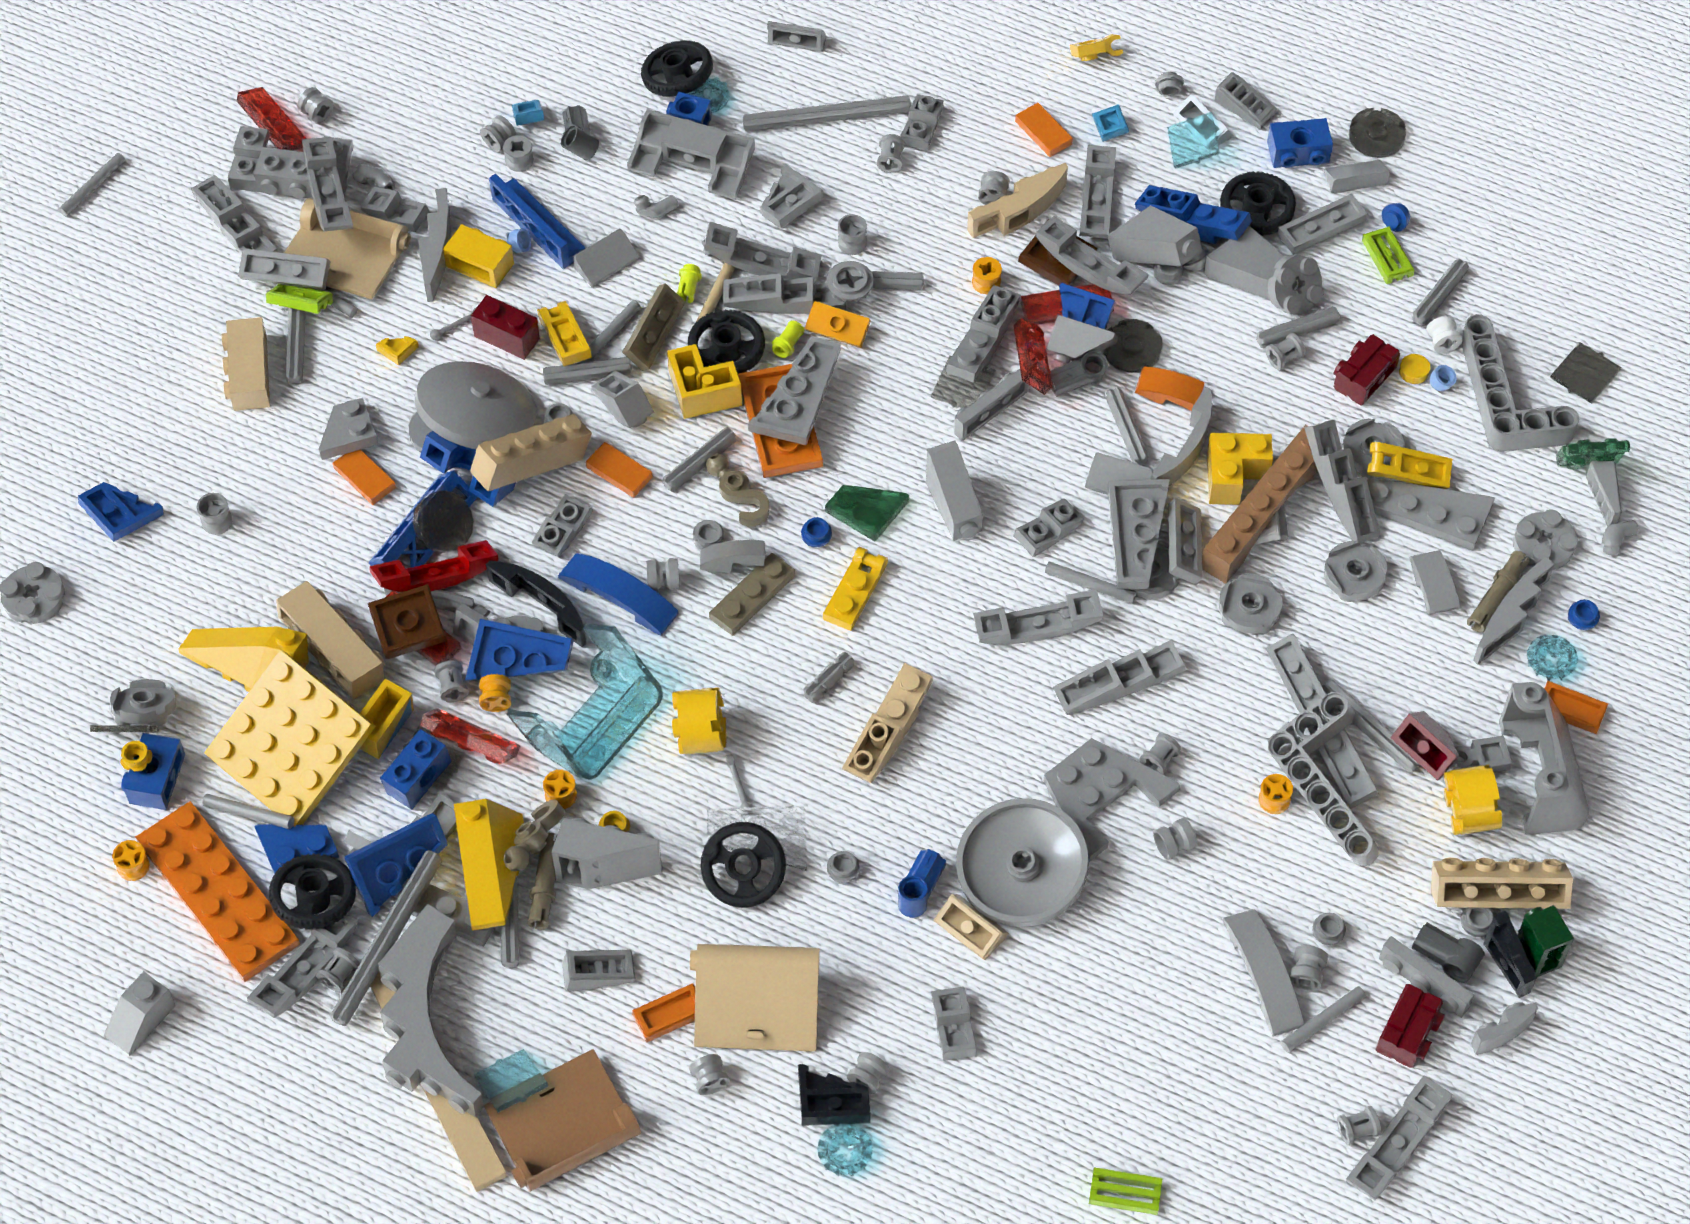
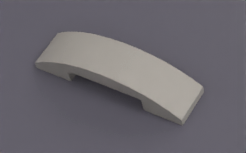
M332 137L302 139L311 194L323 232L352 229L353 223L348 202H345Z
M1087 146L1079 236L1108 238L1116 147Z
M1055 216L1036 231V237L1057 260L1081 278L1098 287L1115 293L1131 295L1148 279V273L1130 262L1124 260L1118 265L1076 239L1077 230Z
M709 222L704 249L725 263L759 276L782 273L784 280L813 277L814 281L817 280L822 255L797 247H793L791 253L739 238L737 237V229Z
M1204 388L1192 408L1189 426L1194 427L1177 457L1164 453L1151 474V480L1170 479L1169 486H1171L1190 469L1198 458L1206 441L1212 409V393L1210 388Z
M1097 589L1068 594L1066 595L1065 602L1005 613L1004 607L976 612L973 613L979 643L1019 644L1050 639L1080 630L1102 620L1103 612Z
M331 904L326 911L332 909L335 906ZM347 914L339 922H335L334 925L325 926L323 929L317 930L313 928L310 937L273 977L268 974L247 997V1001L273 1018L288 1010L317 983V972L325 969L334 957L333 951L335 948L340 947L343 949L358 925V920Z
M1251 909L1224 917L1223 922L1235 949H1239L1261 1000L1260 1009L1272 1037L1303 1026L1302 1013L1290 977L1277 946L1257 911Z
M1423 1075L1405 1099L1401 1109L1369 1152L1363 1155L1346 1178V1182L1373 1201H1376L1422 1142L1453 1094Z

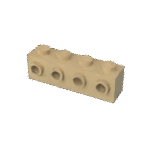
M571 414L540 425L531 426L516 433H509L506 436L479 444L470 472L487 491H491L583 460L592 432L575 414Z
M305 581L276 599L278 618L288 629L307 633L308 651L353 700L384 680L383 666L385 663L382 656L376 650L371 651L366 645L362 634L357 629L352 630L349 627L343 613L339 609L334 610L328 604L327 597L321 589L317 588L315 590L308 581Z
M1450 857L1444 858L1442 861H1433L1431 894L1437 907L1547 908L1555 905L1556 909H1571L1573 877L1566 863L1560 860L1544 859L1542 862H1528L1525 859L1514 858L1510 859L1509 862H1495L1489 858H1479L1476 861H1462L1458 858Z

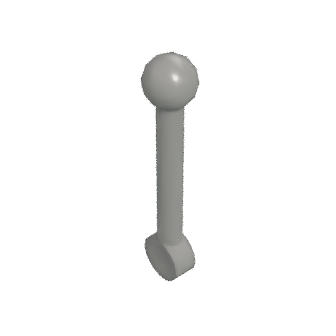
M471 314L439 330L433 329L430 332L431 339L439 340L444 333L470 321Z
M726 755V761L742 803L740 810L744 814H749L753 809V805L747 801L733 755Z

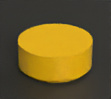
M1409 354L1401 360L1399 375L1405 382L1421 384L1427 380L1430 372V363L1424 356Z

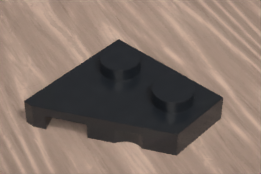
M1505 910L1494 915L1483 944L1517 996L1521 998L1531 993L1537 978L1535 970L1529 962L1510 917Z
M798 1064L802 1126L870 1123L871 1112L867 1086L855 1082H846L841 1077L830 1073L824 1077L810 1072L809 1066Z

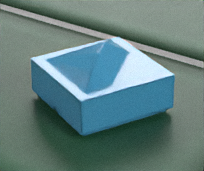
M538 99L511 105L516 126L544 121L543 110Z
M1119 104L1092 113L1102 142L1129 133L1128 125Z

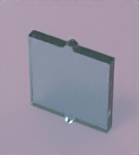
M1212 112L1195 118L1188 117L1186 121L1167 127L1175 169L1192 163L1199 164L1201 160L1220 154Z
M525 1049L504 1059H498L495 1064L474 1074L475 1079L498 1113L518 1102H525L531 1095L549 1087L547 1081Z

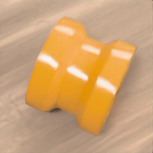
M982 257L976 260L972 269V285L977 292L987 295L993 285L1001 286L1002 266L998 260L992 257Z
M490 674L482 677L479 681V688L482 692V695L479 697L480 707L490 712H501L510 708L511 696L508 692L511 689V680L500 674Z
M561 769L551 771L545 776L543 789L546 802L555 799L564 810L570 808L577 799L576 783L573 775Z
M1272 774L1264 778L1258 797L1260 807L1270 814L1284 813L1290 806L1293 794L1291 781L1281 774Z
M127 840L118 844L113 850L112 859L121 878L127 881H136L143 878L149 871V859L141 843L135 840Z

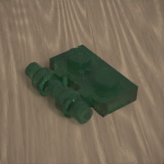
M1606 438L1603 442H1590L1589 439L1578 440L1577 443L1566 444L1556 454L1557 467L1567 466L1569 470H1577L1590 465L1592 461H1614V463H1618L1624 454L1630 451L1629 440L1618 441L1617 438Z

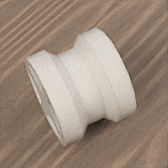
M1451 316L1434 319L1427 326L1428 335L1433 339V348L1438 353L1453 351L1462 344L1463 339L1460 332L1456 331L1457 324Z

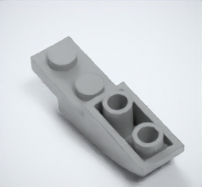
M993 285L971 319L970 329L948 361L946 373L974 383L979 373L985 372L1007 331L1020 301L1021 294Z

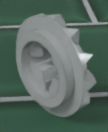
M856 261L838 263L827 274V290H830L833 298L839 297L844 303L846 300H854L857 303L859 298H867L869 291L873 289V274L867 266ZM846 276L854 283V288L845 284Z

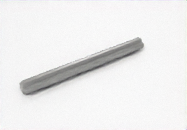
M908 95L745 114L743 115V127L745 131H755L909 112L911 107V100Z
M428 850L422 856L331 1012L330 1018L336 1024L346 1026L350 1022L379 972L378 963L397 941L441 865L442 859L439 854Z

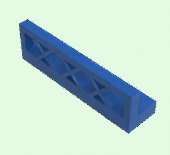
M496 173L489 177L492 200L520 228L526 229L531 239L562 269L573 264L574 256L583 251L585 246L515 178L505 183Z
M454 470L440 474L368 564L373 566L395 561L400 555H410V567L424 565L477 499V496L468 491L469 485ZM457 487L467 498L461 505L452 506L451 492ZM437 510H445L446 524L443 528H434L433 514ZM419 532H427L428 546L425 550H416L415 537Z

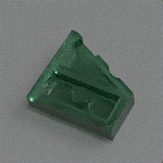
M842 485L826 503L825 512L876 542L909 503V494Z

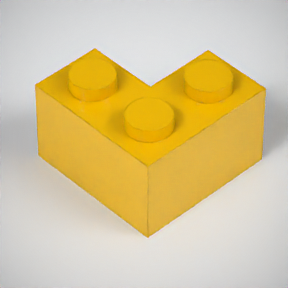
M696 344L667 351L669 374L684 419L742 406L741 383L733 361L704 367Z
M1210 433L1207 450L1209 504L1240 505L1243 479L1260 480L1272 466V434Z

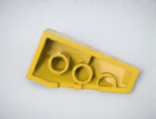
M278 626L192 629L178 648L181 655L206 669L215 668L222 672L224 679L230 682L236 680L245 685L247 692L252 689L280 650L288 653L305 668L309 663L307 633Z
M489 799L454 804L472 931L504 926L513 898L515 879L519 875V871H511L505 866L503 861L504 854L511 846H516L514 843V839L517 836L515 832L524 824L523 814Z

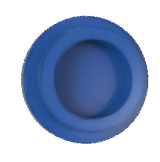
M1391 203L1382 210V220L1386 227L1390 226L1392 231L1400 232L1408 226L1410 212L1401 203Z
M814 517L802 526L801 537L808 546L822 547L831 540L832 529L824 519Z
M1579 600L1573 603L1568 611L1569 622L1580 630L1593 629L1600 619L1598 607L1590 600Z

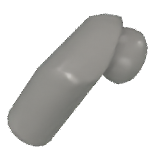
M360 164L352 174L353 179L361 184H365L367 179H370L380 188L391 190L395 188V184L382 169L371 165Z
M640 195L634 200L635 211L640 216L661 218L679 207L678 201L673 195H669L657 203L650 202L649 197L645 195Z
M1632 520L1609 525L1602 537L1603 552L1606 555H1617L1620 552L1623 538L1638 534L1637 522Z

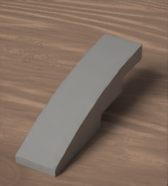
M216 175L191 188L193 195L241 256L243 248L279 252L276 246L263 234L261 226L246 212L243 202Z
M447 188L435 189L438 212L427 213L430 236L418 238L427 302L434 301L446 268L443 248L451 237L450 205Z
M782 273L724 279V307L756 312L810 314L814 301L846 311V302L844 303L839 297L833 298L830 290H827V283L815 284L813 277L784 280Z
M1335 419L1304 427L1324 488L1352 541L1362 543L1380 537L1366 476L1357 477L1351 448L1342 449Z
M1546 556L1522 576L1507 593L1492 615L1473 661L1477 665L1523 631L1528 616L1527 612L1536 606L1541 592L1540 587L1549 581L1555 565Z
M1171 639L1145 653H1142L1141 649L1113 663L1109 658L1053 686V689L1065 714L1069 715L1129 696L1187 669Z

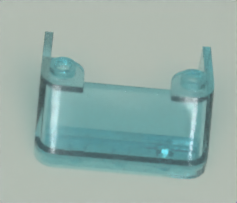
M586 624L583 630L600 650L590 665L591 677L598 685L595 692L561 730L555 723L544 721L539 713L509 710L507 716L536 751L576 777L591 780L601 774L656 710L662 701L663 691L659 682L615 626Z

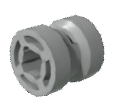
M856 214L843 216L838 222V247L843 253L848 255L860 254L867 246V223L864 218Z
M212 492L203 495L198 500L196 507L203 529L212 535H219L228 531L233 521L227 499L219 493Z
M669 558L666 562H658L656 559L646 560L649 587L655 591H658L661 587H668L670 590L680 589L678 558ZM663 571H666V578L663 577Z
M1185 817L1174 821L1171 827L1163 826L1153 831V838L1157 849L1166 860L1177 856L1180 850L1188 851L1198 845L1195 831Z
M1298 946L1293 959L1296 965L1291 968L1289 976L1291 983L1299 989L1307 991L1319 990L1324 977L1321 971L1326 968L1328 954L1323 949L1315 946Z

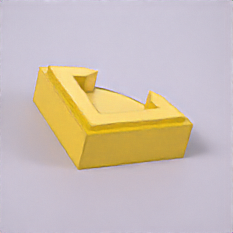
M407 336L395 339L385 338L376 344L377 351L398 366L419 348L418 341Z

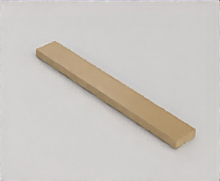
M379 971L370 988L379 1006L383 1009L396 992L390 990L382 983ZM422 1087L475 1192L506 1178V1171L477 1116L474 1117L468 1112H465V1114L459 1113L450 1106L448 1099L440 1094L434 1096Z

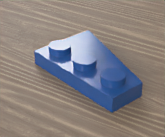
M480 619L465 681H480L482 677L490 674L517 677L567 671L574 640L568 637Z
M431 813L344 856L368 915L371 917L381 910L380 906L403 889L402 885L411 877L426 851L430 850L439 854L448 845L435 814Z

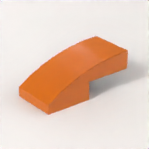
M1144 366L1141 370L1135 393L1160 405L1167 399L1192 411L1194 404L1203 391L1205 382L1175 371Z

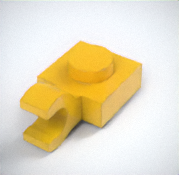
M1110 34L1102 39L1070 44L1071 56L1081 57V61L1097 59V54L1106 52L1111 56H1120L1123 54V50H1113L1111 43L1114 40L1121 39V36Z

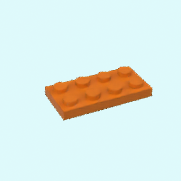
M792 364L738 374L749 422L760 412L761 405L767 397H771L777 388V383L783 375H787L792 368ZM814 426L807 445L752 432L763 478L823 467V458Z

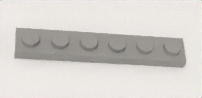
M1294 633L1265 648L1299 713H1302L1326 695ZM1334 707L1331 709L1330 715L1332 716L1337 715ZM1311 724L1307 727L1311 735L1317 731L1318 725ZM1345 729L1318 748L1350 809L1379 794Z

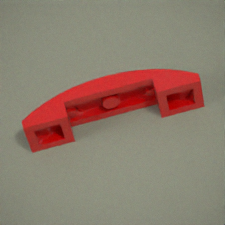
M484 540L458 546V557L407 569L400 560L369 566V570L380 587L388 590L404 592L428 584L430 591L452 587L487 570L486 564L490 560L498 561L499 557L489 542Z

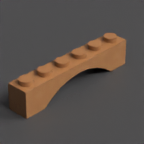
M1304 427L1204 547L1202 570L1226 584L1244 563L1255 542L1279 508L1299 487L1310 481L1318 472Z

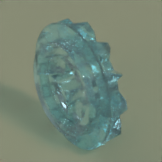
M718 76L714 79L708 78L698 89L687 93L705 98L704 90H710L708 99L711 100V113L723 109L730 98L727 83L721 82Z
M1557 635L1537 637L1530 643L1526 653L1528 667H1532L1536 676L1542 675L1548 681L1557 678L1562 681L1569 674H1573L1578 663L1575 647L1568 640ZM1547 653L1552 658L1558 657L1556 666L1551 661H1545Z
M836 1124L826 1129L821 1135L817 1146L818 1159H820L825 1170L835 1173L838 1177L841 1175L853 1177L855 1173L865 1170L872 1158V1141L867 1132L855 1124ZM840 1139H843L847 1148H854V1150L850 1151L849 1161L844 1158L843 1154L835 1153L840 1151Z

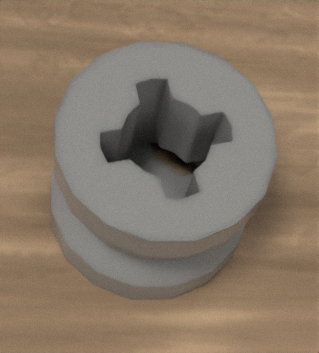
M316 87L306 89L300 95L297 102L298 110L303 114H309V118L315 123L325 121L330 116L334 106L333 101L327 96H322V93Z
M497 115L493 118L492 124L485 125L480 129V135L489 148L498 152L503 149L504 142L509 137L516 135V131L504 116Z
M515 135L509 137L504 142L505 163L510 170L522 172L528 170L533 165L532 144L527 137Z
M1000 171L985 172L981 176L982 187L979 189L978 194L980 202L986 205L1007 195L1006 191L1009 188L1010 182L1008 176Z
M861 1052L857 1057V1066L850 1069L847 1079L849 1082L867 1086L869 1094H875L880 1088V1079L887 1076L889 1066L878 1056L869 1052Z
M710 1054L700 1057L689 1066L691 1076L697 1079L696 1089L698 1094H714L727 1087L730 1083L728 1074L722 1071L723 1061L720 1055Z

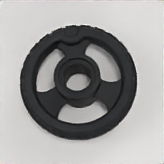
M680 40L667 43L655 49L646 57L641 67V78L645 87L655 95L674 97L677 96L678 92L687 94L698 89L699 86H702L708 80L713 70V59L710 51L699 42ZM702 61L701 67L694 74L691 65ZM660 73L664 74L667 83L658 82L651 76Z
M1252 171L1235 176L1225 185L1220 198V207L1233 209L1230 200L1241 201L1243 203L1242 211L1249 212L1252 219L1249 226L1261 236L1277 233L1280 226L1291 222L1296 208V199L1291 187L1281 178L1267 172ZM1272 205H1286L1284 212L1278 218L1267 222L1271 216Z
M725 309L724 311L710 312L696 321L689 332L688 346L697 345L704 367L733 361L737 374L747 372V370L750 371L761 360L765 350V336L761 326L753 317L741 311ZM735 324L749 330L754 339L749 341L741 340V331ZM712 327V345L706 349H699L698 341L704 331ZM741 354L745 356L744 359L737 361L741 357Z
M736 822L722 827L707 841L701 856V874L706 887L719 901L733 907L749 908L766 902L778 891L786 872V857L779 840L768 829L751 822ZM739 833H748L758 837V842L752 850L739 848L730 852L725 848L722 841ZM741 855L749 857L752 863L751 870L744 875L740 874L735 868L736 859ZM772 857L774 858L772 878L768 885L759 892L754 887L752 879L760 873L761 860ZM717 863L725 864L727 874L732 879L738 881V889L734 895L725 891L718 884L712 865Z
M312 853V855L307 854L292 858L291 861H287L275 872L269 886V899L274 913L286 924L299 929L305 928V930H313V928H316V930L323 929L325 926L329 927L334 925L335 922H339L351 910L356 898V884L348 867L335 857L331 858V856L326 854ZM319 869L328 870L336 874L337 877L328 881L327 875ZM284 883L295 885L297 906L293 909H289L281 899V889ZM338 895L342 897L335 907L322 913L330 905V896Z

